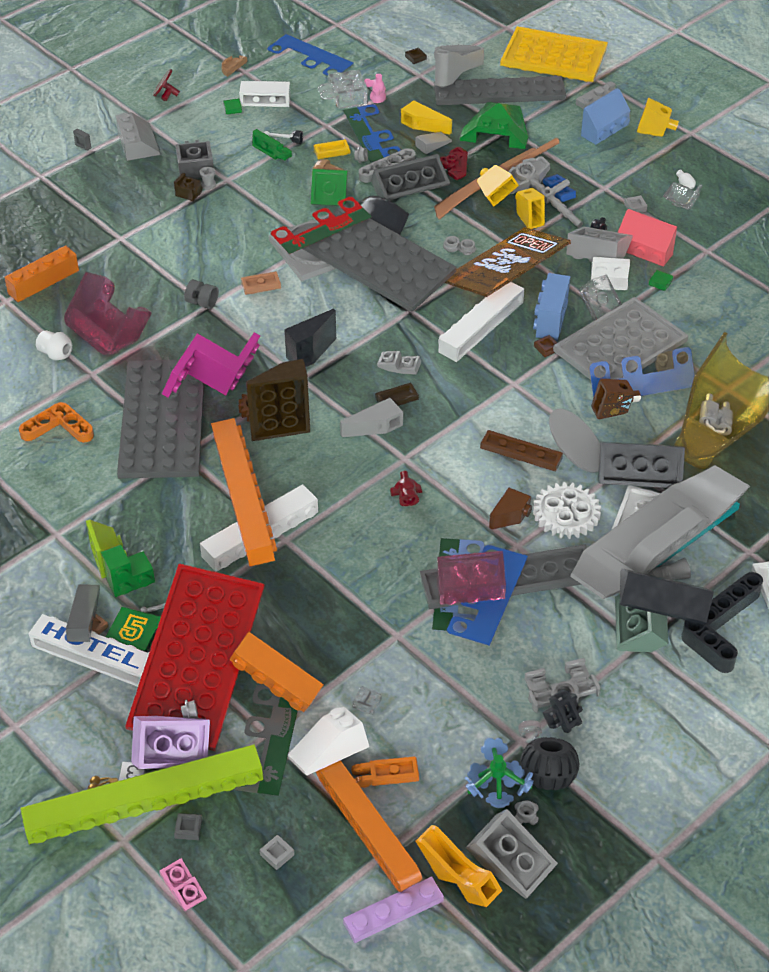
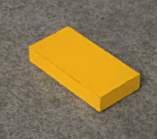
M346 139L315 144L314 152L317 159L350 154V147Z

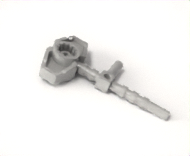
M543 156L525 159L522 163L509 170V173L519 185L510 194L533 187L544 195V202L546 204L552 203V206L557 208L577 228L583 225V222L570 209H567V206L555 198L556 193L570 185L568 179H565L553 188L545 187L541 184L546 173L550 170V163Z

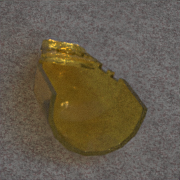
M726 332L722 334L694 376L681 433L674 446L685 447L684 461L698 469L707 468L717 455L761 423L769 412V376H764L749 369L731 353L727 346L726 337L728 333ZM707 394L713 395V401L719 404V409L723 407L724 402L730 403V410L733 412L732 431L729 435H720L699 422L701 403L706 400Z

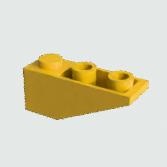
M414 100L401 109V123L412 129L436 133L442 132L449 135L452 133L451 118Z

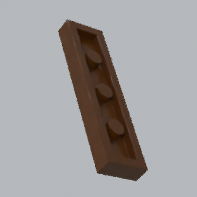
M487 430L480 443L481 449L555 472L563 459V452L491 430Z

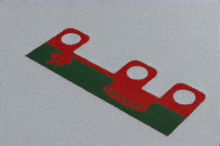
M347 197L338 202V205L346 213L335 217L329 209L322 208L312 214L320 223L319 225L295 236L287 227L282 226L271 231V235L291 254L365 221L372 216L353 197ZM347 200L353 201L354 206L346 208L343 206V202ZM319 212H327L329 217L327 219H320L317 215ZM285 230L288 234L284 238H279L276 236V232Z

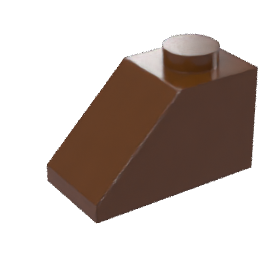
M508 487L490 513L489 528L498 529L521 524L525 516L528 517L532 511V505H530L531 496Z

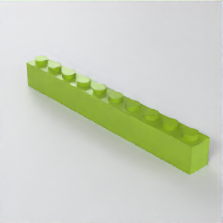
M254 744L28 805L20 809L28 843H42L58 836L64 837L80 830H90L98 825L115 823L120 819L137 817L142 813L153 810H162L167 806L184 804L189 800L200 797L206 798L222 791H231L236 787L253 785L263 780V772Z

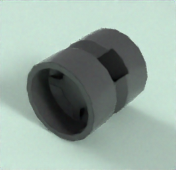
M192 279L186 286L184 298L188 303L199 304L201 307L212 309L217 302L219 289L216 286Z

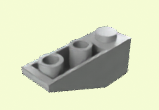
M388 398L341 420L340 435L342 437L391 432L403 426V411L391 398Z

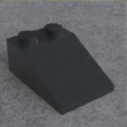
M334 308L284 329L286 358L289 361L303 359L305 367L314 364L337 339L336 310Z

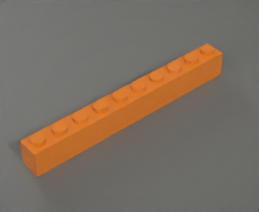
M235 418L211 423L249 566L275 561L273 552L277 551L275 539H270L273 537L271 526L267 525L269 524L267 512H262L265 511L263 499H258L261 498L259 486H256L258 485L252 462L249 461L250 456L248 449H246L241 425H236Z

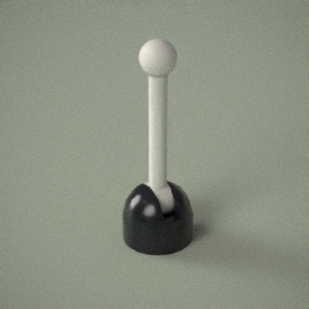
M295 130L290 135L264 132L271 137L290 138L296 144H302L303 142L302 130Z

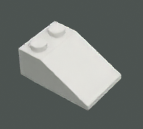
M345 707L335 708L314 725L292 749L288 757L306 776L369 747L363 723Z

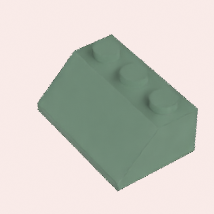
M620 594L615 596L617 650L653 652L669 644L667 616L619 605Z

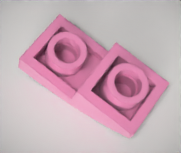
M182 858L160 870L161 877L184 911L207 899L196 878L192 877Z

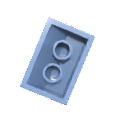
M620 89L613 90L584 108L581 130L583 138L596 145L629 124L631 110Z

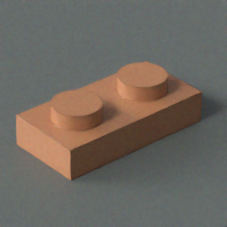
M277 271L241 278L245 295L281 289V282Z

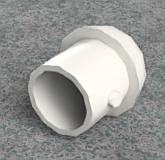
M42 331L36 339L37 350L47 354L52 360H64L72 352L73 345L71 339L63 332Z

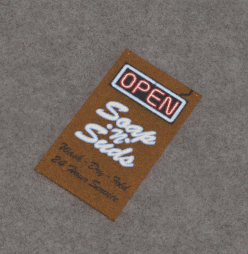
M524 227L456 269V273L445 283L488 297L571 244V240Z

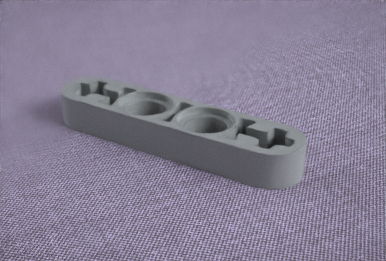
M403 149L359 169V180L364 183L371 182L373 171L377 168L415 160V151L413 149Z

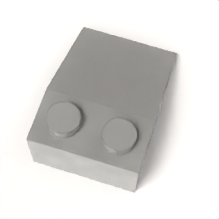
M507 809L496 814L466 847L484 868L491 871L525 899L558 864Z

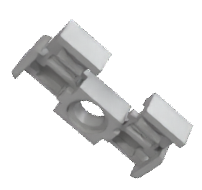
M585 658L566 662L565 671L567 674H570V680L552 685L546 684V681H544L546 680L545 668L525 673V682L529 689L528 699L532 703L534 712L538 713V708L551 705L549 698L561 690H567L570 694H576L578 697L576 699L577 702L579 697L594 693H596L597 697L599 696L600 685L595 675H589L585 666Z

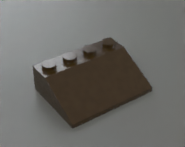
M303 359L282 362L246 382L251 441L310 433L308 375Z

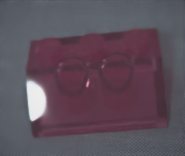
M503 551L437 557V589L440 605L505 599L506 581Z

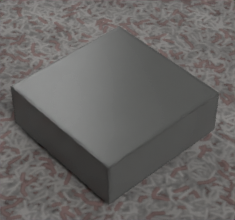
M75 129L73 131L75 145L87 151L92 148L90 135L80 129Z
M178 813L174 832L175 839L199 840L202 815Z

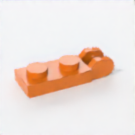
M415 756L373 760L368 763L355 764L351 768L352 774L359 776L354 779L360 788H367L370 785L378 786L419 781L417 758Z

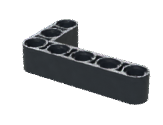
M756 572L746 573L714 597L705 625L686 620L684 622L681 636L682 641L722 673H729L734 669L738 651L735 646L717 633L716 630L759 598L763 577Z

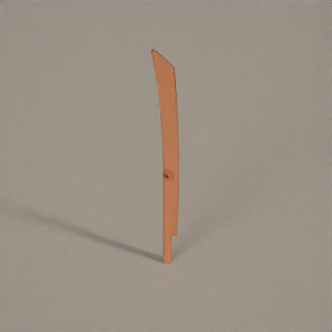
M554 138L537 149L531 148L499 165V167L509 172L512 167H516L523 160L535 158L559 144V139ZM478 178L436 204L434 208L437 218L441 219L459 203L480 190L481 187L477 182Z

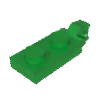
M258 129L253 130V147L275 160L278 158L285 161L292 157V151L284 147L279 141Z

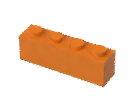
M65 245L4 277L8 294L14 300L20 302L78 272L77 256Z
M248 632L229 659L237 669L249 673L254 681L266 685L275 696L283 697L292 708L298 711L305 712L324 685L250 632Z

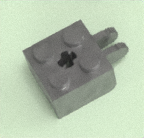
M195 140V143L185 141V144H176L179 175L183 172L186 173L187 177L201 178L200 169L204 167L214 168L210 141L199 142V140Z

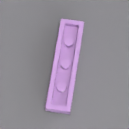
M430 877L402 892L393 894L344 917L343 923L353 942L357 943L443 902L444 896L434 879Z

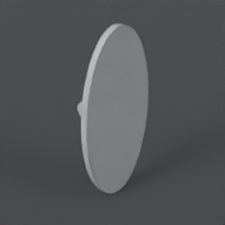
M555 409L552 411L549 417V427L560 450L580 469L590 473H597L600 443L595 434L583 420L572 412L565 409Z

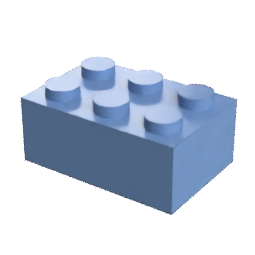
M548 273L547 279L543 280L541 288L543 292H540L538 297V303L540 304H536L534 314L538 317L535 318L533 329L536 330V338H544L550 335L555 341H558L568 305L570 276Z

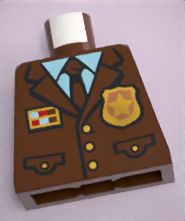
M602 378L599 380L591 407L597 419L628 413L632 402L640 401L641 394L639 390H633L627 380Z

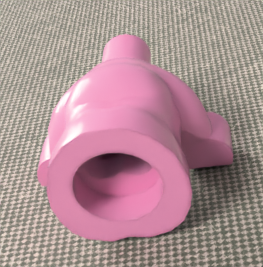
M376 74L375 80H364V84L367 87H372V92L370 93L372 102L381 103L386 100V87L382 81L381 74Z

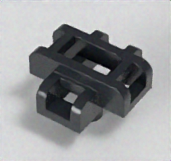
M561 690L549 698L552 706L542 712L549 728L556 729L561 726L563 732L569 733L573 727L582 724L579 713L583 711V708L578 705L576 694H570L567 690Z

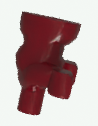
M401 471V479L394 487L390 488L391 496L399 495L401 506L416 505L419 502L417 493H422L421 485L412 478H409L408 471Z

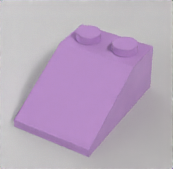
M134 716L132 764L138 769L169 768L208 757L210 720L164 716Z

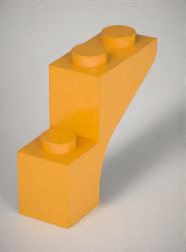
M431 825L416 840L417 845L437 878L456 883L468 903L487 907L502 892L493 873L472 863L437 826Z

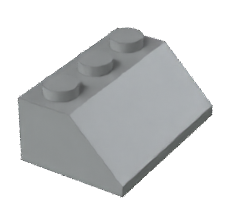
M132 112L115 115L117 131L127 161L160 155L149 122Z
M583 226L568 233L566 255H572L575 259L588 258L591 262H593V257L624 259L633 235Z

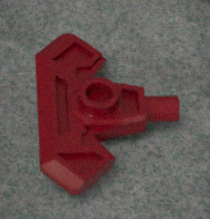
M456 147L449 152L450 155L440 157L444 169L448 170L449 176L459 180L466 176L468 152L461 147Z

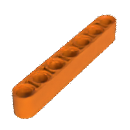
M340 760L316 771L321 784L397 891L402 892L420 882L422 875L419 868Z

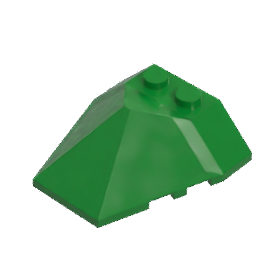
M487 102L464 126L460 136V141L474 143L477 141L479 132L510 136L509 147L526 149L528 134L521 107Z

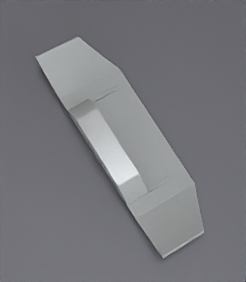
M716 465L691 478L671 485L585 549L570 577L602 599L619 593L620 571L622 568L647 574L719 519L750 486Z

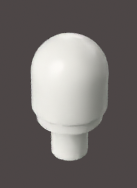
M677 171L676 175L679 177L680 185L686 190H692L696 185L695 179L687 172Z

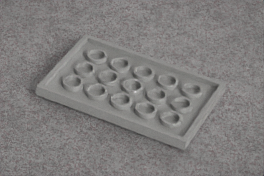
M633 297L555 344L553 351L590 380V365L602 361L608 362L611 379L623 378L621 363L623 358L639 356L642 369L656 361L658 354L673 351L686 343L688 335L636 297ZM630 360L626 363V370L633 373L637 370L638 364L636 361ZM599 365L594 369V375L597 378L605 376V367Z

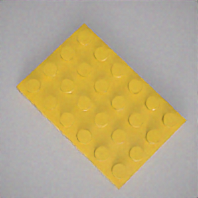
M517 26L500 60V66L578 79L585 82H594L608 48V42Z

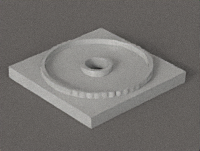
M329 214L319 218L325 219L327 216H329ZM313 219L288 229L295 236L317 226L319 222ZM285 230L276 232V236L279 238H284L288 234ZM271 234L269 235L270 243L301 281L336 269L303 249L289 254Z

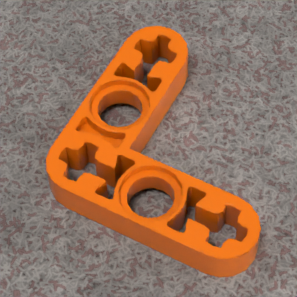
M63 402L52 405L19 426L20 437L24 441H32L59 424L79 442L91 441L94 433L91 424L68 404ZM42 420H50L45 424L40 423ZM71 420L78 421L75 424H68Z

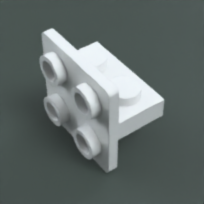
M593 257L591 288L627 290L630 259Z

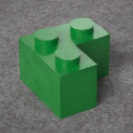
M118 545L101 552L105 578L115 597L155 583L153 567L144 551L127 557L123 547Z

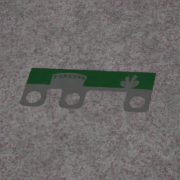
M260 684L255 687L252 700L256 704L273 706L271 718L249 717L244 733L247 736L266 738L260 761L263 780L247 787H236L233 790L279 796L298 710L292 708L283 697H277L273 693L269 700H260L258 692L262 689L270 690L266 685ZM254 721H261L264 724V730L260 733H254L250 730V724Z

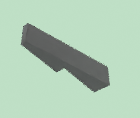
M78 584L66 626L67 642H90L93 619L96 617L100 585Z

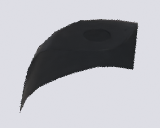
M374 195L365 197L359 202L372 216L370 219L399 235L401 234L409 216L407 211L385 198Z

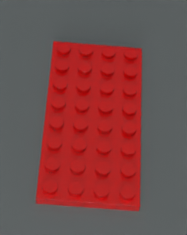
M178 564L125 725L127 730L133 731L134 716L183 718L181 706L185 705V700L188 702L195 701L198 719L210 720L208 750L216 752L240 671L229 659L248 632L251 633L265 584Z

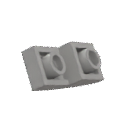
M386 351L381 353L377 366L390 372L417 374L422 361L420 356L402 357L400 351Z

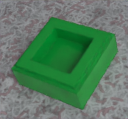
M239 98L223 100L227 115L242 113Z
M656 270L649 280V285L666 291L673 281V275Z

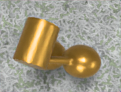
M93 776L87 789L102 786L106 783L117 782L118 778Z

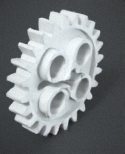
M563 482V486L555 483V488L548 485L547 491L542 489L541 495H536L533 505V515H535V521H539L538 526H545L544 532L551 530V536L559 533L560 538L567 535L568 539H571L573 534L579 538L580 533L586 536L587 530L593 531L594 526L598 525L601 515V506L599 505V499H595V494H589V489L583 491L582 485H579L577 488L574 487V483H571L570 486H567L565 482Z

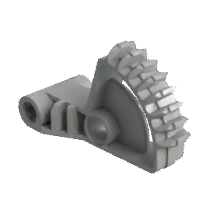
M459 44L435 47V85H451L462 72L483 65L484 48L476 45Z

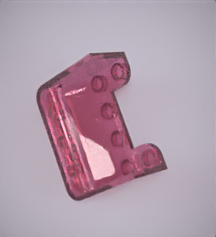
M85 272L67 308L64 321L68 327L98 352L111 356L140 338L152 312L145 307H129L126 314H124L110 303L115 290L114 283L106 276Z

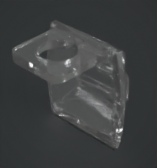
M673 182L663 197L672 202V205L690 210L699 198L703 185L700 184L693 191L682 184Z

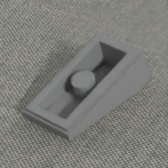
M442 132L425 134L416 137L415 146L423 153L428 154L452 142V139Z

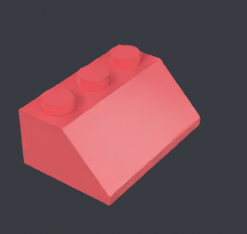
M630 209L626 211L618 233L633 235L626 253L663 267L673 255L677 226Z

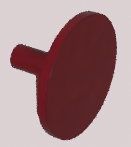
M169 69L163 76L152 96L156 97L162 88L166 89L161 96L163 101H167L171 93L176 97L178 96L180 91L167 82L173 71L172 69Z

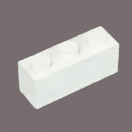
M241 81L239 92L241 106L289 107L290 82Z

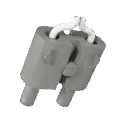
M707 394L706 400L701 403L699 423L711 429L712 433L729 435L732 431L733 412L730 410V403L724 402L723 407L719 409V404L713 401V395Z

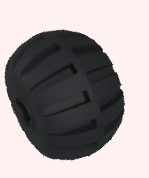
M541 737L532 740L523 750L520 760L522 770L524 769L525 772L524 777L526 778L528 773L532 772L531 780L534 781L532 785L540 789L544 788L545 790H559L568 787L577 777L580 767L579 757L575 748L569 742L555 737Z

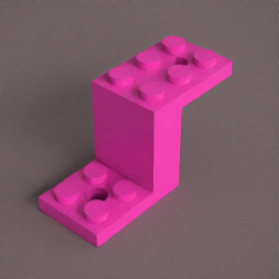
M254 332L240 355L236 356L197 333L172 370L162 395L169 398L172 392L176 393L181 386V381L185 380L189 374L226 396L230 389L232 391L235 389L239 382L238 380L242 378L247 369L245 367L249 366L260 346L257 343L260 335Z

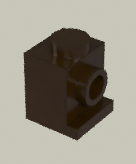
M182 172L174 181L175 196L194 201L202 193L201 181L187 177L186 173Z

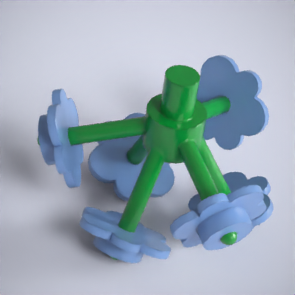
M487 738L484 741V746L481 747V752L484 754L485 759L492 760L490 767L487 768L484 764L480 766L478 763L471 764V771L467 773L468 778L465 777L468 782L465 787L468 789V794H472L474 797L479 795L482 799L483 795L477 788H487L492 778H496L497 792L489 793L486 802L490 803L493 807L503 808L509 805V802H512L514 797L507 795L506 792H502L501 780H504V785L509 788L515 784H521L517 792L521 796L523 791L527 793L532 789L534 781L531 778L533 773L529 772L523 780L521 777L525 775L524 769L522 770V766H519V762L514 760L510 763L503 760V753L508 751V745L503 743L501 738H496L495 740Z

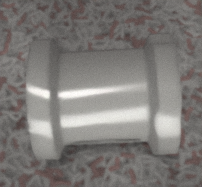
M212 167L200 169V176L202 177L201 186L205 190L216 187L214 180L215 169Z

